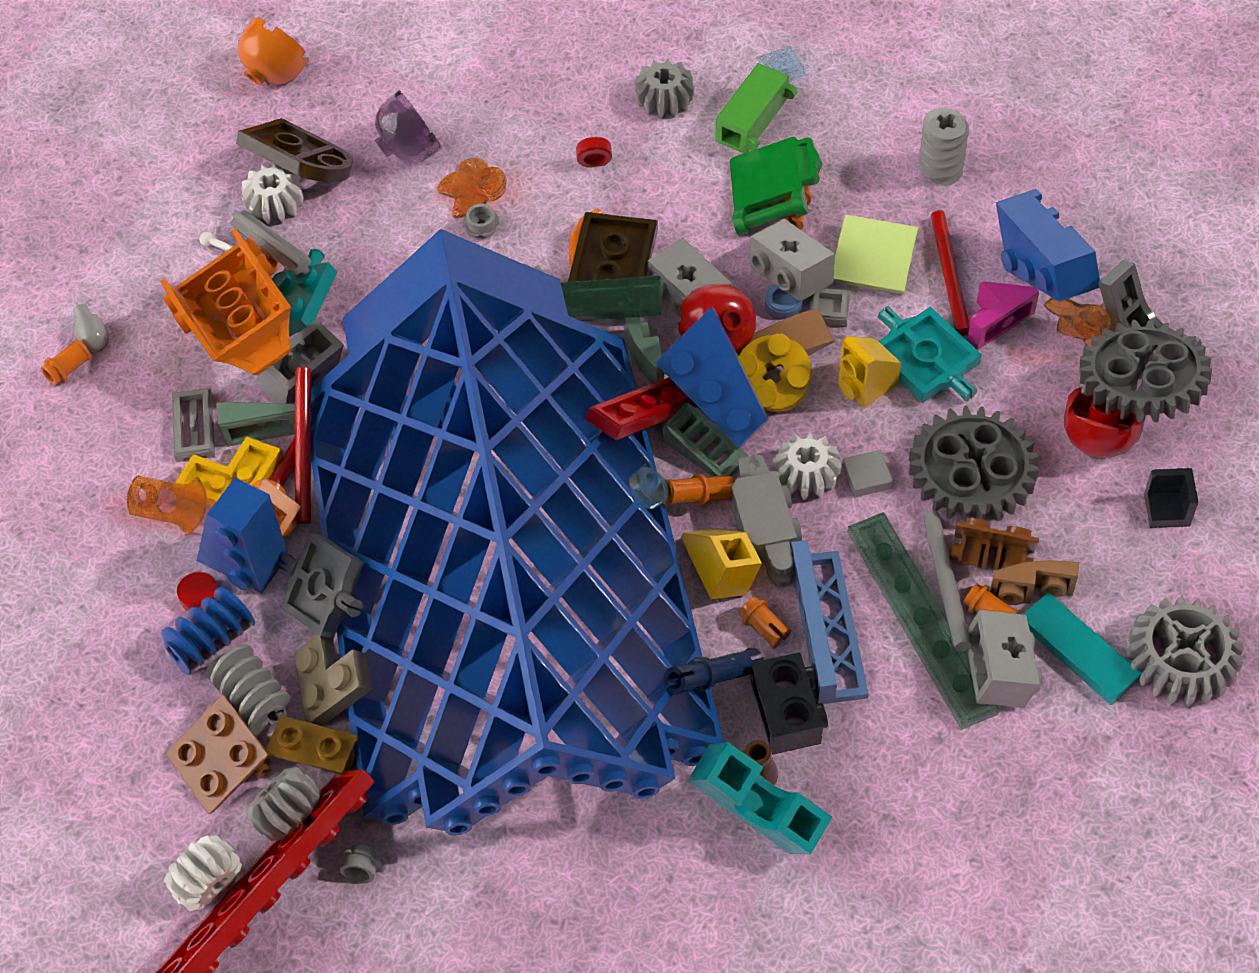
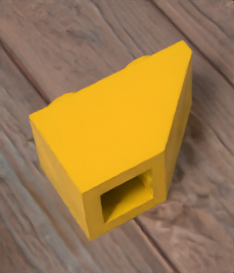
M847 336L842 339L838 384L846 398L849 400L855 399L865 408L899 384L901 362L875 338Z
M717 528L682 533L681 539L710 599L747 595L762 562L746 532Z

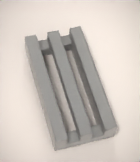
M205 388L172 393L174 457L176 462H184V458H190L193 454L197 456L207 455V458H214L215 441L211 389ZM202 398L205 445H199L197 399ZM189 400L190 447H184L182 401Z

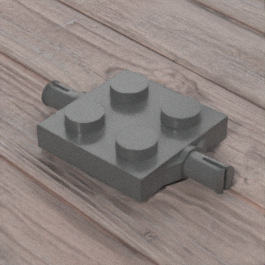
M311 532L302 553L297 559L290 554H285L280 558L286 562L278 563L280 569L290 575L288 588L280 608L315 633L334 639L336 631L344 619L345 612L351 617H357L362 613L357 608L363 609V603L354 598L352 592L360 580L361 570L365 562L324 536Z

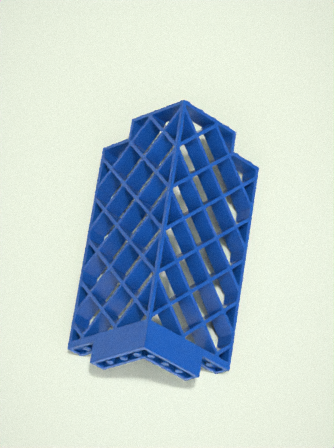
M440 229L343 317L349 355L311 388V462L322 536L365 562L361 570L360 580L352 592V596L363 603V609L357 608L362 613L357 617H351L345 612L344 619L336 631L340 658L351 650L366 654L372 687L370 692L348 707L351 734L359 736L354 748L357 770L363 769L375 781L366 791L369 794V798L362 805L363 815L366 818L382 820L384 824L395 825L405 822L408 816L423 807L426 828L445 831L448 835L456 836L469 832L473 825L485 817L498 813L503 805L517 796L528 793L533 785L547 776L568 780L571 784H586L599 787L606 792L617 791L630 794L637 799L653 797L659 793L660 788L676 779L671 760L683 762L687 766H697L709 744L724 743L711 688L706 691L692 689L680 694H672L667 688L678 683L664 684V674L668 668L686 665L694 658L701 657L702 652L666 506L660 494V482L647 429H642L615 440L585 420L590 407L637 390L625 340L568 316L560 279ZM428 339L426 347L422 346V343ZM422 355L402 414H400L399 412L403 404L406 392L408 390L411 378L413 376L415 367L417 365L419 356ZM474 366L479 370V372L484 376V378L490 383V385L495 389V391L501 396V398L506 402V404L512 409V411L515 414H513L511 410L505 405V403L500 399V397L494 392V390L488 385V383L483 379V377L477 372ZM459 368H461L462 373L460 375L442 429L438 428V425L442 413L444 411L457 371ZM359 408H361V409H360V412H359V415H358V417H357V420H356L354 429H353V431H352V434H351L349 443H348L347 448H346V451H345V447H346V444H347V442H348V439H349L351 430H352V428H353V425H354L356 416H357V414H358ZM397 421L399 422L398 426L396 428L379 479L377 480L376 476L378 474L391 434ZM521 422H523V424L529 429V431L534 435V437L540 442V444L545 448V450L551 455V457L556 461V463H557L561 468H559V467L555 464V462H554V461L550 458V456L544 451V449L538 444V442H537V441L533 438V436L527 431V429L522 425ZM434 436L438 437L418 496H415L413 494ZM491 450H493L496 453V455L501 459V461L507 466V468L513 473V475L518 479V481L530 493V495L532 496L531 499L515 482V480L510 476V474L504 469V467L498 462V460L493 456ZM476 451L479 453V458L458 514L453 512L473 454ZM568 478H570L573 481V483L579 488V490L590 501V503L595 507V509L601 514V516L606 520V523ZM373 489V490H374V493H373V496H372V498H371L369 507H368V509H367V512H366L364 521H363V523H362V526H361V529H360V532H359V535H358V530H357V529H358V527H359L361 518H362V516H363V513H364L366 504H367V502H368V499H369L371 490ZM409 506H412L413 510L411 512L394 563H391L390 559L395 548L398 536L400 534L403 522L405 520ZM540 507L547 513V515L552 519V521L558 526V528L564 533V535L569 539V541L575 546V548L579 551L578 554L572 549V547L566 542V540L561 536V534L555 529V527L539 510ZM450 522L454 524L433 583L429 581V577ZM616 533H617V535L623 540V542L629 547V549L634 553V555L640 560V562L642 563V565H641V564L639 563V561L633 556V554L627 549V547L622 543V541L616 536ZM511 538L551 584L548 588L509 543ZM492 540L497 543V547L476 603L471 601L470 597L488 546ZM589 564L604 580V582L609 586V588L615 593V595L621 600V602L626 606L625 609H623V607L618 603V601L612 596V594L606 589V587L601 583V581L589 569ZM387 575L389 577L372 621L371 612L383 578ZM423 594H426L429 597L408 652L404 650ZM560 597L564 599V601L576 613V615L581 619V621L599 640L597 644L593 642V640L587 635V633L569 614V612L564 608V606L558 601ZM466 613L472 617L450 674L444 669L463 616ZM637 621L643 626V628L660 646V648L663 650V654L658 650V648L652 643V641L636 624ZM530 632L537 637L570 676L567 681L561 677L528 638ZM507 634L515 637L516 641L497 694L494 697L487 693ZM610 655L645 694V700L639 696L608 659ZM400 665L403 667L386 715L385 700L397 667ZM438 686L445 689L425 745L419 739ZM582 691L619 733L616 739L579 698ZM483 709L489 713L470 769H467L461 763L480 710ZM661 713L670 725L663 724L658 715ZM553 730L564 744L549 741V732ZM525 733L535 737L536 744L518 755ZM412 759L419 762L417 770L406 778ZM458 786L463 788V793L461 795L459 793Z

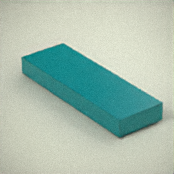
M1049 592L1023 613L1027 615L1029 630L1033 633L1034 637L1110 705L1115 703L1140 680L1142 673L1139 670H1133L1131 663Z

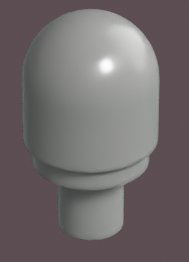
M86 304L75 306L73 312L76 320L73 323V331L76 338L88 348L90 353L102 351L108 343V333L102 320L96 314H91Z

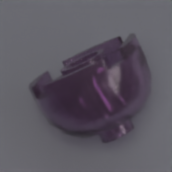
M400 90L381 104L375 115V127L380 136L374 141L387 158L394 154L402 162L418 163L430 158L443 148L433 132H429L430 130L425 121Z

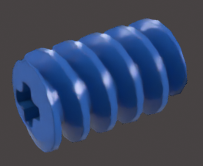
M219 587L214 591L215 600L210 597L201 600L202 610L197 607L189 609V620L184 617L177 618L175 620L176 630L168 626L161 630L164 646L168 654L187 675L191 674L187 663L190 659L200 666L204 664L201 655L203 649L213 656L217 654L214 644L216 639L226 646L231 643L227 634L228 630H232L239 636L244 634L240 621L244 620L251 626L255 625L253 615L245 604L226 588Z

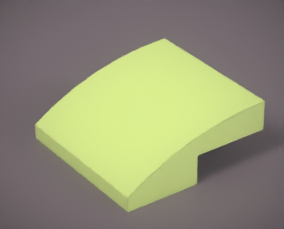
M845 214L835 254L833 282L904 295L918 227Z

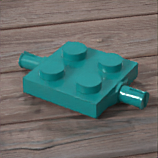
M310 249L308 255L311 260L308 266L310 271L306 275L302 273L295 275L291 271H282L272 277V280L291 306L289 337L297 332H301L315 321L338 272L329 262L321 263L325 255L318 249Z
M886 306L885 310L883 308L878 313V319L891 329L888 335L878 342L901 362L899 381L922 403L941 390L950 387L966 402L969 401V398L972 399L975 396L977 389L963 376L981 363L982 354L933 308L929 307L917 316L901 319L889 306Z

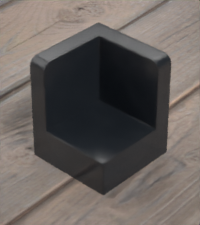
M1192 468L1154 469L1151 471L1144 492L1150 528L1190 527L1198 506V496Z

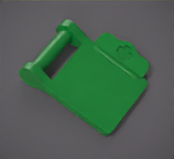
M793 136L730 159L734 204L732 221L738 236L750 234V229L794 214L798 217L808 214L804 186L815 185L820 181L819 171L823 164L811 138L807 137L797 140ZM791 197L789 201L747 214L749 210Z

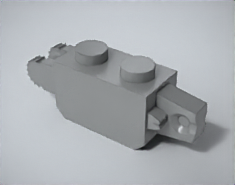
M761 454L742 457L738 459L739 478L732 485L733 502L731 503V508L738 531L747 533L762 564H765L771 584H774V587L784 588L793 580L794 557L791 542L802 541L798 518L791 519L788 509L792 507L790 491L787 484L781 485L777 470L769 471Z

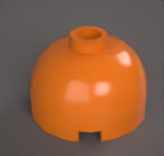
M252 18L243 30L237 47L240 62L246 68L245 76L258 85H262L264 82L271 85H284L295 79L309 62V57L302 58L306 51L283 30L275 27L273 31H270L263 27L266 23L265 20Z

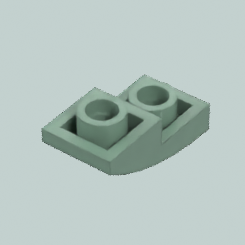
M638 308L623 309L625 337L635 363L651 384L663 380L666 373L655 363L666 352L661 351L659 336L650 337L648 322L640 321Z

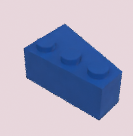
M1037 189L996 202L1004 251L1001 252V260L1007 272L1059 302L1100 288L1098 284L1100 277L1096 251L1072 226L1064 228L1056 220L1059 218V212L1054 207L1046 209L1041 204L1042 194Z
M713 307L655 362L738 448L743 447L769 421L736 350Z
M234 478L206 515L196 561L226 575L228 580L239 589L247 590L250 587L262 594L280 570L278 563H285L280 558L288 554L270 494Z

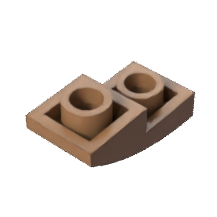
M818 308L799 313L754 333L752 339L753 341L767 335L784 334L789 339L799 343L808 356L835 342ZM773 365L766 368L767 372L775 369Z
M1032 561L996 570L993 574L990 592L1008 605L1030 604L1033 590L1042 591L1045 595L1049 592L1054 597L1073 596L1078 579L1079 562Z

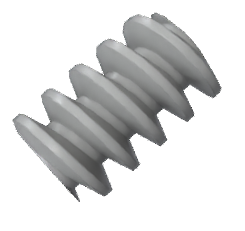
M939 108L928 112L923 119L918 167L931 181L942 186L954 184L963 174L969 124L966 118L959 112L952 109Z
M248 644L240 645L217 656L207 667L205 675L211 679L212 685L220 691V694H224L254 735L262 737L275 730L280 716H288V711L285 708L290 702V695L286 691H280L281 684L276 679H271L272 673L267 667L262 668L263 661L258 656H253L254 650Z

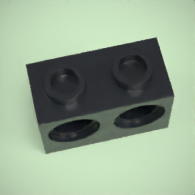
M801 653L751 663L750 681L771 754L774 755L821 744L823 729L828 728L827 714L823 703L816 704L813 695V691L817 690L815 675L811 666H804ZM781 681H787L792 683L794 686L790 688H781L777 686L776 683ZM790 718H800L805 723L802 725H791L787 720Z

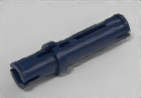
M748 648L744 651L711 659L703 656L696 657L686 665L668 668L664 674V684L678 683L667 688L672 694H680L692 689L706 691L714 687L716 683L751 675V663L762 661L764 657L751 659V657L761 654L756 648Z

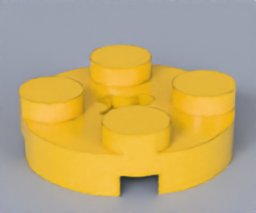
M774 334L757 338L742 350L738 357L765 411L786 412L799 405L805 399L811 384L813 370L806 351L799 343L789 339L784 334ZM771 365L775 368L781 366L784 369L780 373L781 380L777 383L772 379L766 381L763 379V376L767 373L766 368Z

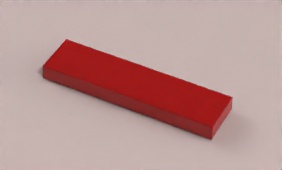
M668 377L590 407L585 420L613 439L618 440L671 418L687 402L695 408L698 406Z

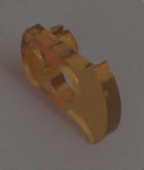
M137 475L133 479L127 493V508L130 515L176 524L187 536L201 524L207 509V496L199 477H195L188 484H181ZM141 489L146 493V500L144 502L139 496ZM164 490L171 491L177 499L176 508L170 513L163 512L157 504L159 494Z

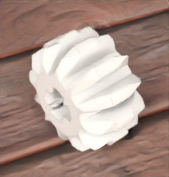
M261 164L260 171H249L248 179L242 181L241 190L244 208L258 220L263 218L268 225L276 217L284 223L286 213L296 216L297 207L303 205V187L298 175H294V173L284 168L281 169L276 164L271 168H266Z
M811 431L805 439H801L794 433L790 443L781 442L778 454L774 457L773 468L775 471L777 470L781 485H788L790 495L797 492V490L801 491V497L804 501L811 491L821 498L824 494V488L833 490L836 485V479L841 473L837 446H828L826 436L815 440Z
M217 835L204 836L197 843H190L188 849L183 853H179V858L170 864L169 872L165 876L164 882L172 893V897L189 911L202 910L209 903L216 902L218 897L226 893L227 888L236 881L237 874L241 870L242 864L239 861L240 858L234 853L235 850Z

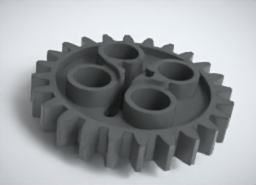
M1132 320L1131 328H1126L1121 323H1116V332L1104 328L1102 329V338L1092 336L1091 346H1084L1083 356L1080 357V384L1085 385V395H1093L1094 405L1106 402V413H1111L1116 409L1121 410L1120 419L1124 420L1132 413L1135 414L1137 422H1141L1144 415H1150L1154 422H1158L1159 414L1164 413L1172 420L1175 419L1176 409L1187 414L1189 413L1190 404L1199 406L1201 395H1207L1212 374V368H1210L1211 357L1205 356V345L1196 346V336L1183 338V328L1171 332L1169 331V323L1163 324L1160 328H1155L1153 320H1149L1146 327H1140L1136 320ZM1153 351L1152 361L1148 362V358ZM1138 379H1142V383L1139 389L1136 391Z
M964 406L960 416H957L950 408L948 409L946 420L937 414L934 415L932 426L924 423L921 435L914 436L913 448H910L909 475L914 476L913 488H922L920 498L922 501L934 499L933 511H937L943 506L948 508V519L952 518L956 512L962 513V521L965 523L966 518H970V515H976L977 519L985 520V515L990 513L996 521H1000L1002 509L1013 515L1016 503L1024 506L1028 494H1033L1039 473V467H1037L1039 454L1033 452L1034 440H1024L1026 429L1020 428L1014 431L1013 418L1006 420L1004 423L999 421L1000 411H996L991 417L985 416L984 407L979 408L977 415H971L968 406ZM942 453H950V454H952V455L949 456V455H944V454H942ZM994 473H1001V474H1004L1005 476H999V475H996V474H994ZM957 484H964L969 487H960Z

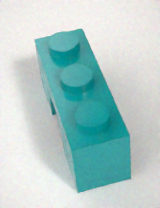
M731 743L709 744L687 782L789 854L811 855L830 823L832 816L799 792H788L768 782L760 775L763 766Z

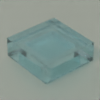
M791 46L759 56V64L788 75L789 82L805 76L806 69Z

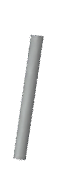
M928 511L923 515L954 648L956 651H966L971 647V642L940 516L937 511Z

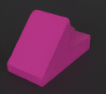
M981 282L977 304L982 309L977 311L970 320L967 341L976 350H979L1035 314L1039 291L1035 287Z

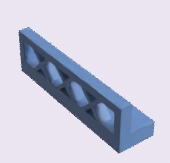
M808 540L791 542L794 557L793 579L810 665L816 680L818 703L829 704L868 699L869 693L839 551L810 554ZM831 563L834 575L824 585L815 579L813 566ZM835 583H836L837 592H835V591H833V590L831 589V588L835 585ZM825 595L839 603L841 611L833 620L822 614L820 602ZM842 619H843L845 628H843L842 626L838 625ZM832 631L848 641V647L840 657L831 652L827 637ZM850 655H851L852 664H850L849 662L846 661V659H847ZM840 667L855 676L857 688L836 690L835 673Z

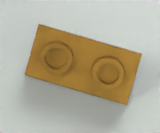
M280 716L266 751L273 757L343 775L345 771L356 770L353 750L359 736Z

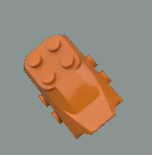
M235 228L231 232L238 243L175 287L163 278L160 282L167 295L162 299L174 314L173 317L186 334L192 331L213 361L227 363L253 375H259L290 353L289 317L291 306L270 276L276 271L251 236L244 240Z

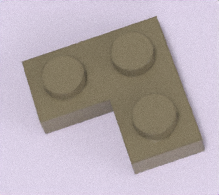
M317 635L294 653L305 722L323 726L372 690L366 654L363 652L351 650L337 661L333 639Z

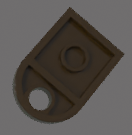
M283 118L238 131L237 145L300 177L319 182L334 183L344 181L350 176L353 159L348 152Z

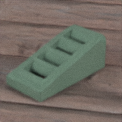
M230 401L216 403L218 425L227 447L242 444L246 436L261 441L295 434V404Z
M688 402L663 426V442L712 477L732 476L738 470V459L748 457L744 450L738 448L723 431ZM699 434L703 435L696 444L692 442ZM713 443L717 445L708 455L704 453ZM725 452L730 454L720 466L715 463Z

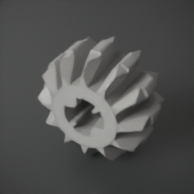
M669 59L665 63H658L656 60H653L651 67L642 66L640 75L636 76L635 80L636 100L639 107H645L647 115L658 111L660 118L663 117L665 112H670L671 115L676 117L678 109L687 111L690 101H693L694 96L691 70L684 69L682 62L671 64Z
M298 767L285 769L280 775H276L256 795L255 800L249 805L247 818L253 823V827L261 835L264 834L270 841L284 839L287 834L292 833L312 813L313 808L319 803L321 790L314 784L315 781Z

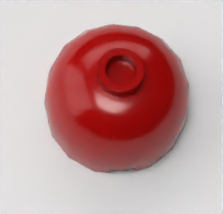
M707 284L691 291L682 302L680 310L683 309L681 322H678L680 336L713 307L736 353L742 352L752 341L756 330V312L751 300L740 289L727 284Z
M1083 387L1072 391L1068 395L1064 428L1070 442L1080 451L1095 459L1111 458L1125 454L1138 442L1143 431L1146 415H1144L1141 422H1137L1135 414L1132 413L1123 420L1120 419L1121 410L1116 409L1111 413L1105 412L1106 402L1094 405L1093 395L1082 393Z

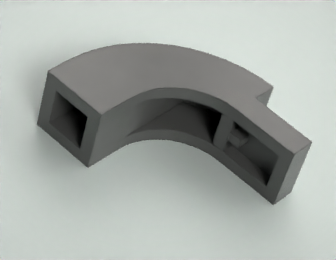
M1122 260L1098 282L1104 302L1095 311L1103 329L1106 328L1116 332V323H1121L1126 328H1131L1132 320H1136L1140 327H1146L1149 320H1153L1155 328H1160L1163 325L1146 303L1135 263ZM1185 334L1183 335V338L1190 337V336L1185 335ZM1197 338L1196 346L1202 345L1201 339ZM1153 351L1148 358V362L1152 361Z

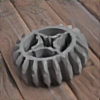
M1181 595L1177 598L1174 605L1165 597L1160 602L1159 607L1150 604L1146 608L1144 615L1140 614L1136 618L1134 628L1130 630L1128 636L1127 658L1133 660L1131 668L1142 673L1139 680L1141 687L1151 683L1155 685L1153 689L1154 697L1165 691L1169 693L1168 699L1171 705L1176 702L1178 696H1183L1187 707L1194 703L1197 696L1205 705L1211 700L1212 695L1220 698L1225 693L1227 687L1235 683L1237 672L1241 670L1243 665L1241 655L1244 649L1243 643L1237 641L1239 628L1228 627L1230 623L1229 615L1217 617L1215 615L1217 611L1216 605L1209 607L1208 610L1202 608L1200 598L1196 599L1191 605L1187 604ZM1154 636H1157L1162 641L1161 646L1165 650L1162 657H1159L1154 648L1152 640ZM1208 643L1211 644L1216 653V665L1209 660L1210 654L1205 649Z

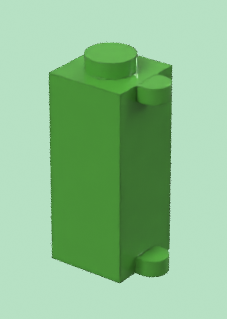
M757 63L717 116L715 141L741 153L757 149L760 145L758 138L786 100L793 99L798 93L797 88L789 84V76L776 69H771Z

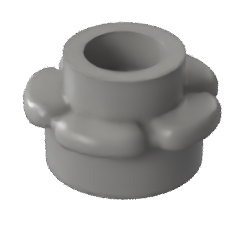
M476 204L467 210L463 225L466 227V232L472 237H489L496 232V226L499 225V217L489 205Z
M356 844L351 849H345L340 853V858L342 859L340 873L349 880L369 883L374 880L377 869L380 870L382 868V861L376 857V851L369 846Z

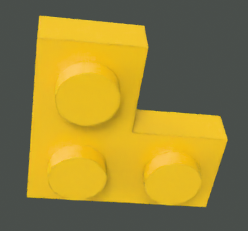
M246 436L228 466L193 454L175 481L174 488L176 493L213 507L234 478L247 484H252L262 478L268 480L283 455L280 448Z

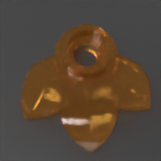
M469 158L461 161L459 165L460 171L446 175L437 186V191L440 194L455 198L452 209L453 218H462L466 216V212L471 206L486 204L487 201L499 199L506 191L507 179L500 168L489 167L487 162L480 158Z
M1054 298L1048 299L1044 304L1048 311L1060 317L1057 324V333L1082 339L1085 346H1091L1092 336L1102 338V329L1111 330L1113 325L1108 312L1096 304L1081 305L1071 299L1059 302Z

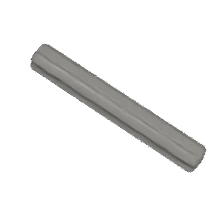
M235 210L231 214L233 219L230 224L234 229L236 228L246 238L251 236L260 249L293 274L298 275L302 273L306 275L310 271L308 266L311 260L307 255L246 210L241 212Z

